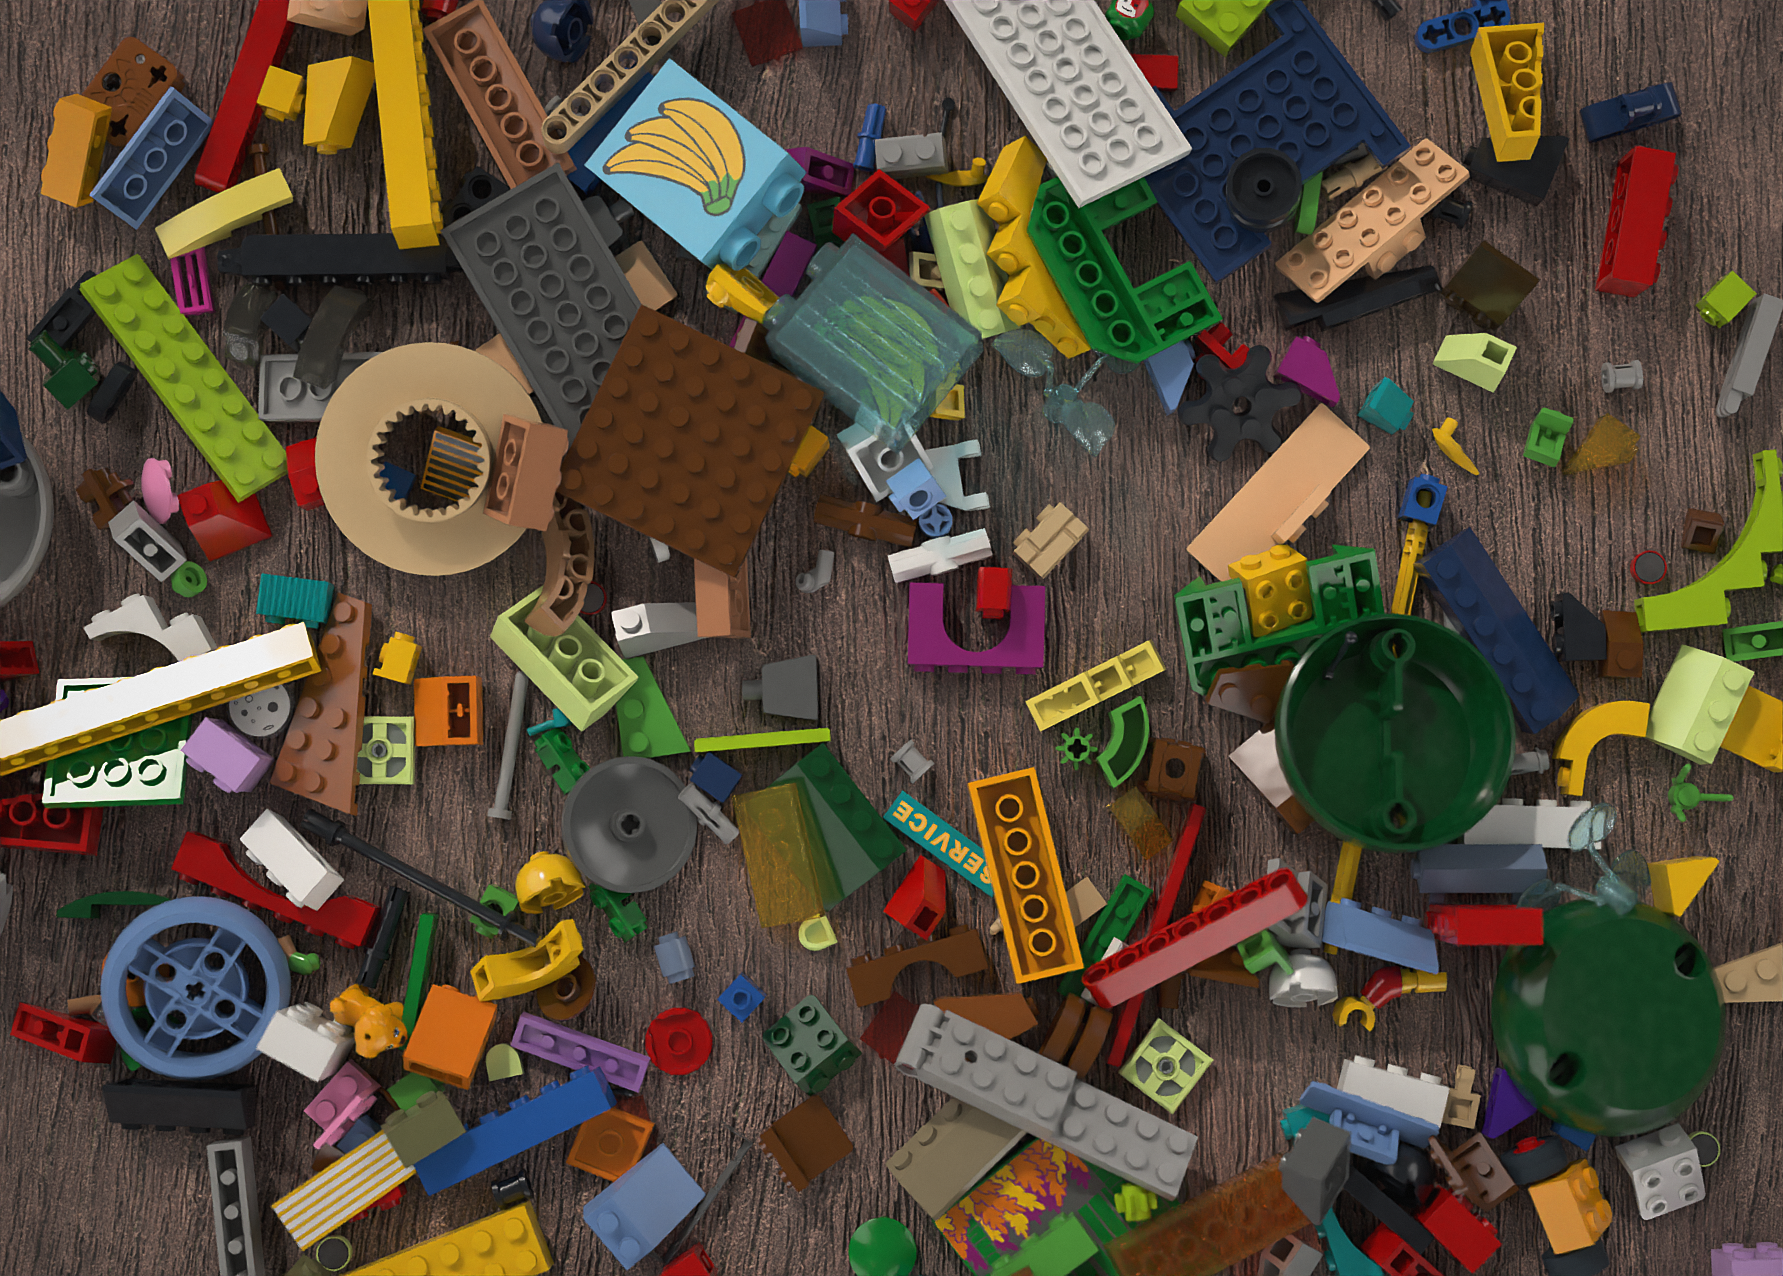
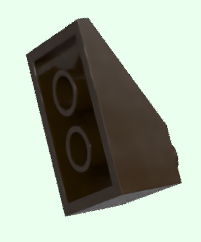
M1483 240L1462 260L1440 293L1445 296L1444 300L1448 305L1456 310L1463 309L1473 316L1472 321L1485 330L1490 328L1495 331L1535 288L1540 279Z

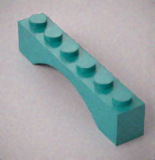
M1299 1104L1281 1110L1284 1119L1280 1120L1279 1123L1285 1140L1291 1139L1294 1147L1300 1128L1305 1129L1312 1117L1329 1123L1330 1115ZM1332 1206L1320 1226L1313 1224L1318 1238L1324 1237L1328 1250L1324 1251L1323 1255L1330 1272L1335 1270L1337 1276H1384L1381 1266L1351 1243L1340 1227Z

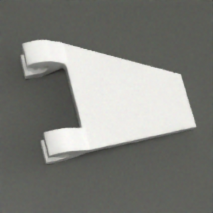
M978 440L925 450L934 466L929 472L947 496L938 503L964 511L990 508L989 497L986 492L964 497L958 460L960 458L982 456Z

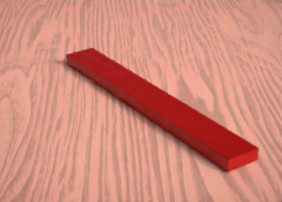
M1190 804L1146 937L1168 926L1206 813V807ZM1146 990L1124 1001L1105 1057L1107 1064L1116 1067L1121 1066Z

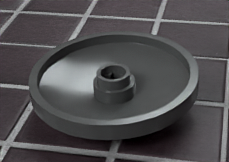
M627 756L610 759L597 764L585 772L570 790L564 803L561 817V833L564 847L576 869L595 885L620 893L644 892L668 882L687 862L693 850L697 834V816L678 799L679 794L686 787L684 783L664 765L642 757Z

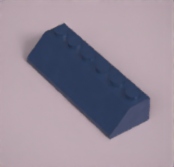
M1467 527L1413 564L1458 634L1472 644L1495 670L1503 683L1510 700L1514 719L1522 732L1536 734L1568 710L1580 696L1579 692L1471 527Z

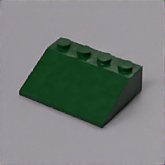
M824 743L815 748L744 805L826 912L907 851Z

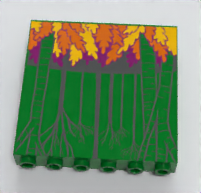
M1032 1135L988 1170L936 1222L932 1219L934 1225L974 1276H990V1272L994 1270L991 1265L998 1258L1006 1253L1012 1257L1022 1249L1019 1244L1035 1232L1040 1236L1049 1229L1047 1224L1055 1216L1062 1212L1067 1216L1072 1211L1097 1243L1099 1251L1065 1276H1095L1096 1274L1099 1276H1198L1200 1273L1202 1276H1206L1218 1266L1217 1260L1222 1257L1177 1198L1170 1201L1156 1194L1158 1208L1150 1209L1151 1218L1126 1221L1124 1212L1117 1213L1114 1194L1122 1193L1121 1184L1131 1181L1035 1135Z

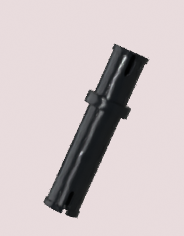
M389 885V890L369 946L364 947L363 953L366 955L358 977L355 980V983L363 984V986L372 989L377 987L385 960L389 961L391 954L388 951L408 895H410L409 891Z

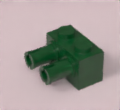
M46 330L41 332L29 344L28 350L50 370L44 376L43 386L67 410L98 384L99 373L97 367L99 365L85 351L81 355L75 349L71 352H65L47 334Z

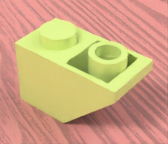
M1488 333L1446 335L1432 364L1494 393L1506 373L1517 347Z

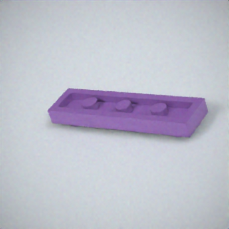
M524 1011L519 1018L511 1043V1047L575 1070L588 1065L591 1071L600 1066L608 1082L635 1092H639L651 1059V1057Z

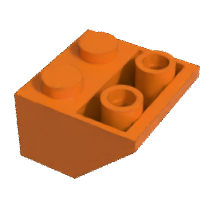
M442 676L414 679L415 747L483 745L482 677Z

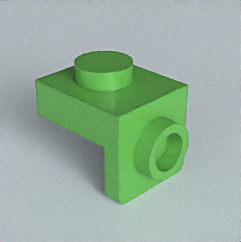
M1542 408L1530 426L1523 456L1555 468L1560 460L1565 436L1572 427L1574 419L1558 411Z

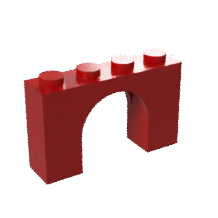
M1516 904L1429 905V911H1425L1424 927L1434 933V939L1456 945L1543 944L1541 908L1518 907Z

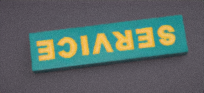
M902 790L882 818L992 898L994 894L983 849Z

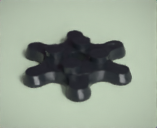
M1255 345L1250 348L1244 363L1235 369L1225 367L1216 355L1207 354L1202 356L1198 360L1197 371L1206 381V393L1198 400L1183 402L1178 409L1177 415L1183 424L1195 425L1205 423L1211 426L1213 438L1208 446V454L1217 462L1229 459L1233 453L1234 446L1240 440L1246 438L1254 440L1264 452L1269 453L1278 450L1282 444V436L1273 426V415L1280 408L1296 405L1302 397L1301 388L1296 383L1273 384L1267 379L1266 371L1271 363L1272 354L1268 347L1264 345ZM1240 397L1248 398L1250 407L1236 414L1232 410L1233 402Z

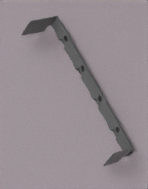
M724 1121L722 1123L730 1131L742 1137L745 1141L736 1152L737 1155L734 1160L729 1162L726 1169L717 1179L715 1187L710 1189L707 1196L698 1206V1211L694 1217L691 1216L688 1223L677 1236V1241L674 1245L670 1246L662 1259L659 1258L653 1251L648 1253L650 1257L664 1265H667L672 1260L753 1144L740 1131Z

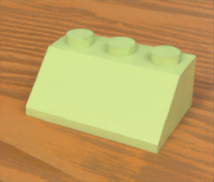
M1682 644L1649 712L1646 737L1643 738L1699 765L1712 764L1754 675V671L1725 657Z

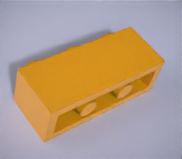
M79 94L59 98L53 111L55 119L53 132L47 142V149L49 150L47 163L41 173V181L43 182L41 194L75 208L94 201L89 194L98 182L112 107Z

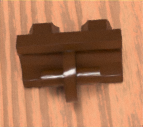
M108 467L95 471L88 469L81 474L84 481L76 488V492L85 503L97 501L101 509L93 514L92 520L99 530L110 529L108 522L133 501L128 492L135 487V484L130 478L121 481L117 472L111 473Z

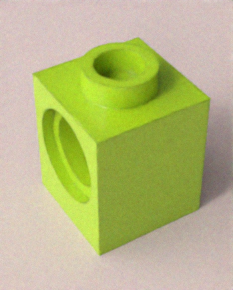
M1732 270L1724 275L1695 306L1700 310V316L1708 324L1716 325L1720 328L1729 323L1757 293Z

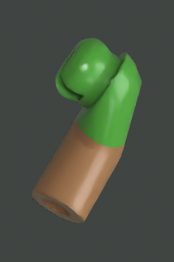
M290 935L277 939L286 955L291 971L305 976L311 975L312 971L320 968L321 962L317 954L310 953L309 955H304L297 952Z

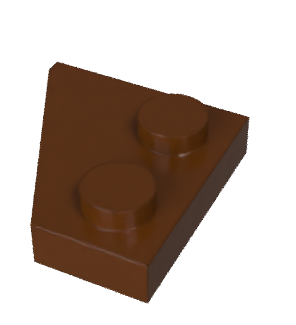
M1283 660L1281 664L1262 667L1261 664H1253L1241 669L1235 667L1218 669L1205 700L1209 705L1269 724L1277 707L1280 693L1294 665L1292 661Z

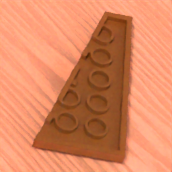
M338 593L316 652L321 672L308 675L269 783L342 812L357 816L358 804L354 803L355 787L360 783V772H357L358 753L362 750L366 697H362L363 679H367L368 667L364 666L365 647L370 642L372 604Z

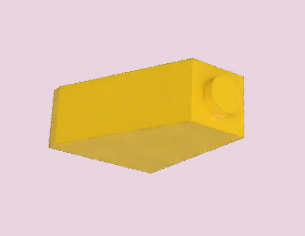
M349 56L308 65L304 145L315 147L318 153L325 155H335L337 150L352 147L375 79L373 62Z

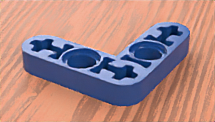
M1471 0V8L1423 22L1414 36L1417 48L1428 54L1473 42L1479 28L1478 21L1486 19L1491 11H1493L1495 16L1501 15L1502 17L1496 26L1508 25L1511 14L1507 0ZM1458 19L1468 21L1471 25L1470 34L1466 36L1457 34L1454 30V22ZM1488 21L1483 23L1481 27L1495 26L1494 21ZM1443 24H1446V34L1438 36L1434 44L1431 43L1430 39H1423L1427 29H1430L1431 34L1440 33L1445 28Z

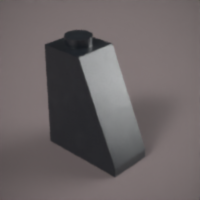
M1540 136L1530 160L1497 162L1491 137L1482 138L1475 147L1469 146L1462 164L1467 166L1466 169L1470 174L1469 179L1537 207L1546 197L1570 138L1566 136Z

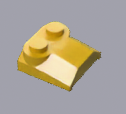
M726 263L717 264L709 274L707 284L705 285L709 292L707 297L712 303L721 308L725 305L732 307L760 324L774 321L789 306L746 267L739 271H734Z

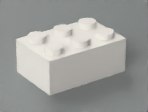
M304 1002L303 1005L299 1003L276 1011L256 1049L318 1082L337 1073L341 1069L355 1043V1036L351 1032L353 1027L341 1025L335 1019L331 1021L321 1015L322 1009L311 1003Z

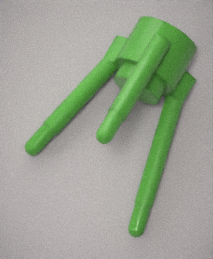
M1685 764L1678 776L1672 778L1673 786L1668 791V800L1672 805L1670 812L1675 814L1680 822L1686 821L1682 810L1693 809L1698 805L1699 801H1732L1733 796L1730 794L1700 793L1695 785L1684 783V779L1691 769L1690 764Z

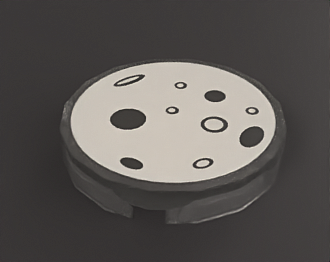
M287 683L229 701L226 703L228 719L235 730L245 737L264 740L274 738L288 728L294 716L296 704L292 690Z

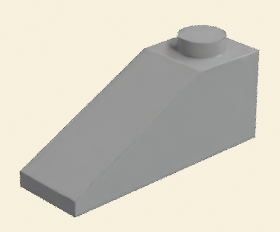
M696 602L644 603L611 612L617 642L625 659L708 638L698 637Z

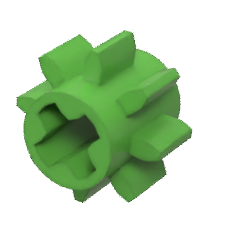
M1079 728L1074 729V736L1071 738L1067 734L1062 733L1061 737L1065 743L1063 746L1055 747V750L1063 751L1065 756L1061 759L1060 763L1064 764L1068 760L1072 761L1074 770H1078L1079 761L1082 760L1086 764L1091 765L1092 762L1087 756L1090 752L1098 751V748L1090 747L1088 742L1093 735L1088 734L1085 737L1079 736ZM1074 739L1079 740L1080 746H1085V752L1080 753L1078 759L1074 758V754L1067 750V747L1074 743Z

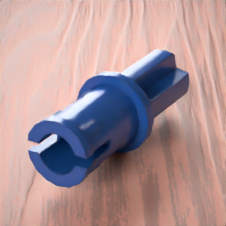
M873 103L867 106L862 131L857 134V138L860 140L853 167L858 170L874 171L876 160L875 139H883L881 133L886 115V107Z

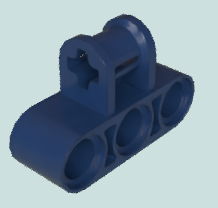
M1672 82L1656 86L1651 85L1629 94L1624 93L1579 110L1589 143L1599 142L1661 124L1682 115Z

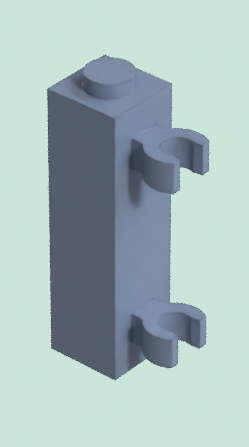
M1443 844L1432 849L1418 851L1417 857L1412 858L1410 864L1411 878L1417 879L1419 893H1430L1429 905L1443 904L1445 893H1511L1510 904L1524 905L1526 893H1543L1548 871L1542 844Z

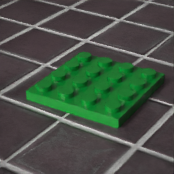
M126 677L58 679L56 700L68 699L83 694L88 689L102 688ZM193 713L47 761L43 805L46 808L183 804L188 764L186 759L188 756L180 750L190 738Z

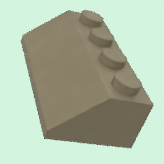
M953 1097L901 1149L897 1150L885 1165L904 1189L936 1222L1027 1132Z

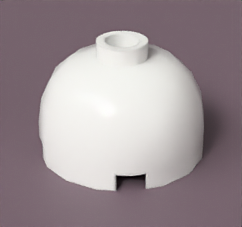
M1296 949L1290 952L1291 956L1288 957L1294 969L1293 973L1288 975L1278 963L1270 973L1269 996L1270 1000L1273 999V1003L1276 1005L1298 1008L1307 1007L1306 1002L1317 999L1318 1006L1331 1003L1338 998L1337 981L1330 963L1320 956L1311 955V951L1308 949Z

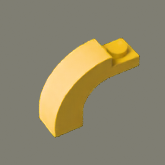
M1615 701L1599 704L1584 710L1567 724L1555 744L1552 759L1565 761L1564 767H1560L1557 777V785L1561 787L1560 794L1582 796L1589 753L1593 746L1604 737L1612 734L1634 738L1646 737L1650 703Z
M574 919L561 920L536 947L529 946L511 953L484 956L470 970L479 1002L503 999L530 992L556 981L575 969L580 964L578 955L583 951L582 937L577 931Z

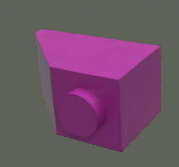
M809 147L784 149L807 172L800 181L804 185V192L847 197L851 194L854 174L853 163Z
M1296 336L1289 345L1273 377L1284 383H1296L1304 394L1333 408L1338 403L1340 394L1327 353L1320 349L1321 344L1307 336H1303L1302 339Z

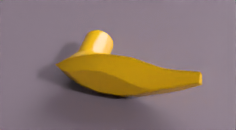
M976 157L973 159L972 167L969 171L957 170L947 174L928 175L926 178L952 186L970 187L984 183L988 180L989 176L984 174L985 159Z
M1447 417L1440 429H1432L1436 443L1452 461L1477 476L1479 471L1463 452L1461 446L1451 437L1458 426V422L1453 418Z

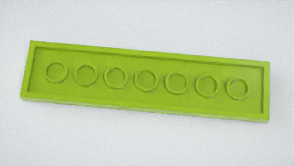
M138 253L80 284L79 290L238 503L288 474L287 457L284 448L266 424L259 419L257 412L186 317L180 314V309Z

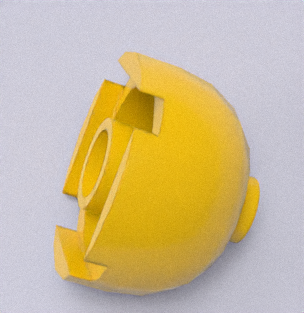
M542 851L532 855L530 861L522 867L517 874L515 887L521 911L527 914L543 913L542 907L553 903L554 910L573 903L583 895L582 888H585L581 873L569 858Z

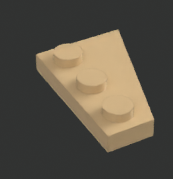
M1783 942L1714 967L1720 981L1725 1003L1783 1001Z

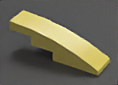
M277 168L233 186L192 206L156 227L155 231L168 259L231 237V230L262 220V213L292 203L293 195L280 168Z
M1151 639L1025 702L1041 732L1166 670V667Z

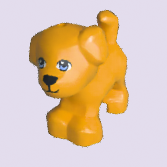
M360 984L349 986L339 997L330 1001V1012L333 1013L335 1021L355 1029L354 1036L356 1052L367 1058H375L380 1052L400 1047L407 1040V1029L404 1022H402L404 1005L401 1002L396 1001L384 1005L369 997L368 988Z

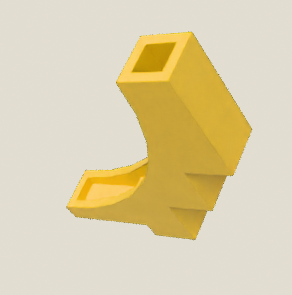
M1023 136L1003 147L977 202L999 224V228L986 255L1009 275L996 306L1018 326L1029 322L1059 352L1069 359L1091 350V347L1026 231L1047 159L1043 152L1028 137Z

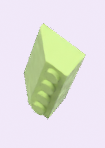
M978 199L938 208L924 216L949 307L956 314L953 321L960 345L1022 328V326H1018L996 306L1008 276L1005 271L986 255L996 232L992 218L977 204Z
M541 586L498 616L490 638L582 732L604 716L637 681L638 676L579 615H577L574 622L563 634L555 637L543 635L524 622L538 602L543 586Z

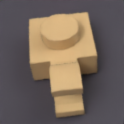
M1457 1065L1455 1089H1449L1442 1123L1474 1129L1481 1095L1471 1092L1475 1078V1069H1472V1067Z

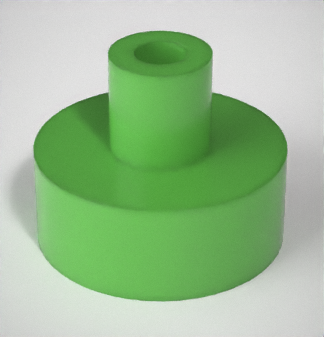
M184 562L171 574L172 589L184 597L196 596L207 585V577L204 570L194 562Z

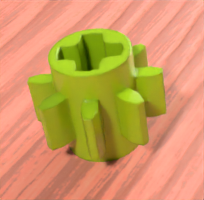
M1133 1182L1121 1184L1122 1193L1114 1194L1117 1213L1124 1212L1126 1221L1151 1218L1150 1209L1158 1208L1156 1193Z

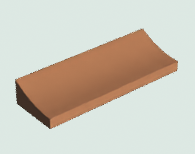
M474 0L423 28L426 37L510 189L556 163L560 164L566 176L577 170L568 152L555 154L545 147L541 128L542 123L548 116L483 0ZM555 129L552 130L549 137L554 140H560Z
M747 557L736 579L694 559L698 637L751 638Z

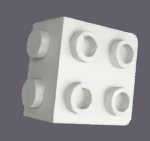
M1679 1123L1615 1146L1617 1157L1632 1178L1639 1214L1644 1220L1652 1219L1704 1199L1706 1193L1697 1148Z

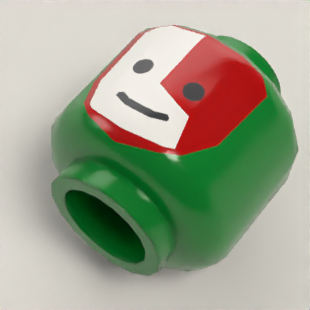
M1113 0L1105 13V17L1121 40H1129L1142 36L1155 12L1150 0Z

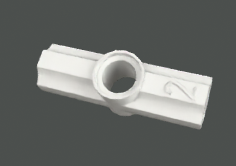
M983 528L951 538L950 536H944L926 541L920 547L888 555V560L895 584L929 574L930 576H937L959 569L961 565L984 560L993 555L986 530Z

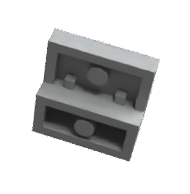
M1280 858L1268 860L1267 874L1280 868L1291 869L1308 895V901L1298 912L1267 928H1269V931L1281 945L1294 948L1321 947L1328 885L1311 871L1298 873Z

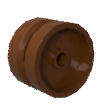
M1068 992L1047 1030L1038 1054L1059 1064L1066 1052L1069 1051L1064 1066L1077 1072L1075 1078L1082 1081L1103 1046L1113 1013L1096 1005L1089 1010L1083 1022H1081L1086 1007L1085 1000Z

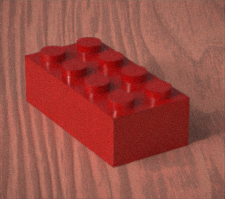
M1636 145L1618 161L1595 286L1596 291L1635 298L1658 281L1661 264L1657 263L1658 252L1663 249L1667 237V231L1663 230L1664 218L1669 216L1673 203L1672 197H1668L1670 185L1675 183L1679 169L1678 164H1674L1676 153Z

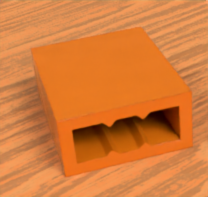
M432 984L404 1052L403 1069L469 1090L497 1019V1004H494L491 1000L479 1002L478 995L472 997L463 994L459 989L450 985L438 986Z

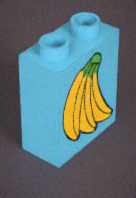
M670 58L585 163L589 170L711 270L717 264L726 263L734 271H739L753 260L761 245V239L757 234L773 214L777 217H783L798 204L804 192V185L800 181L807 173L788 152Z

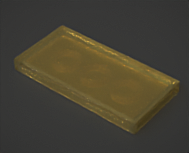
M796 783L733 795L732 801L761 928L826 916Z

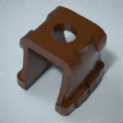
M1148 737L1146 748L1154 749L1148 781L1137 780V790L1150 793L1151 796L1157 798H1165L1167 796V799L1173 801H1182V799L1186 801L1197 800L1199 792L1195 791L1201 758L1204 759L1206 756L1205 748L1181 740L1175 742V739ZM1172 758L1180 759L1185 766L1184 774L1177 779L1169 777L1165 772V765Z

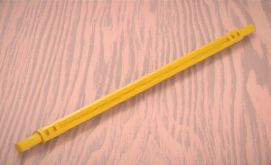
M1420 490L1417 503L1423 508H1429L1432 498L1431 493ZM1413 519V522H1409L1390 614L1411 615L1419 573L1413 564L1423 558L1429 529L1425 522ZM1393 646L1394 658H1397L1396 650ZM1344 840L1330 902L1340 904L1341 898L1352 900L1362 852L1361 847L1354 846ZM1325 943L1323 952L1337 955L1338 946Z

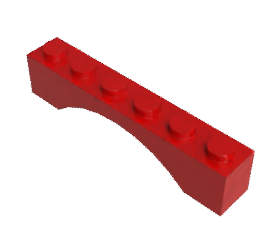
M198 831L186 832L171 867L172 870L180 873L179 879L194 885H198L199 881L211 885L210 891L226 898H229L231 894L243 899L241 904L257 911H260L262 907L274 911L272 917L280 921L292 924V921L296 920L305 924V931L323 937L325 932L337 937L335 943L353 950L356 945L360 947L367 944L382 908L351 894L326 900L318 910L306 905L300 908L290 901L288 897L277 894L262 886L248 875L234 858L227 843Z

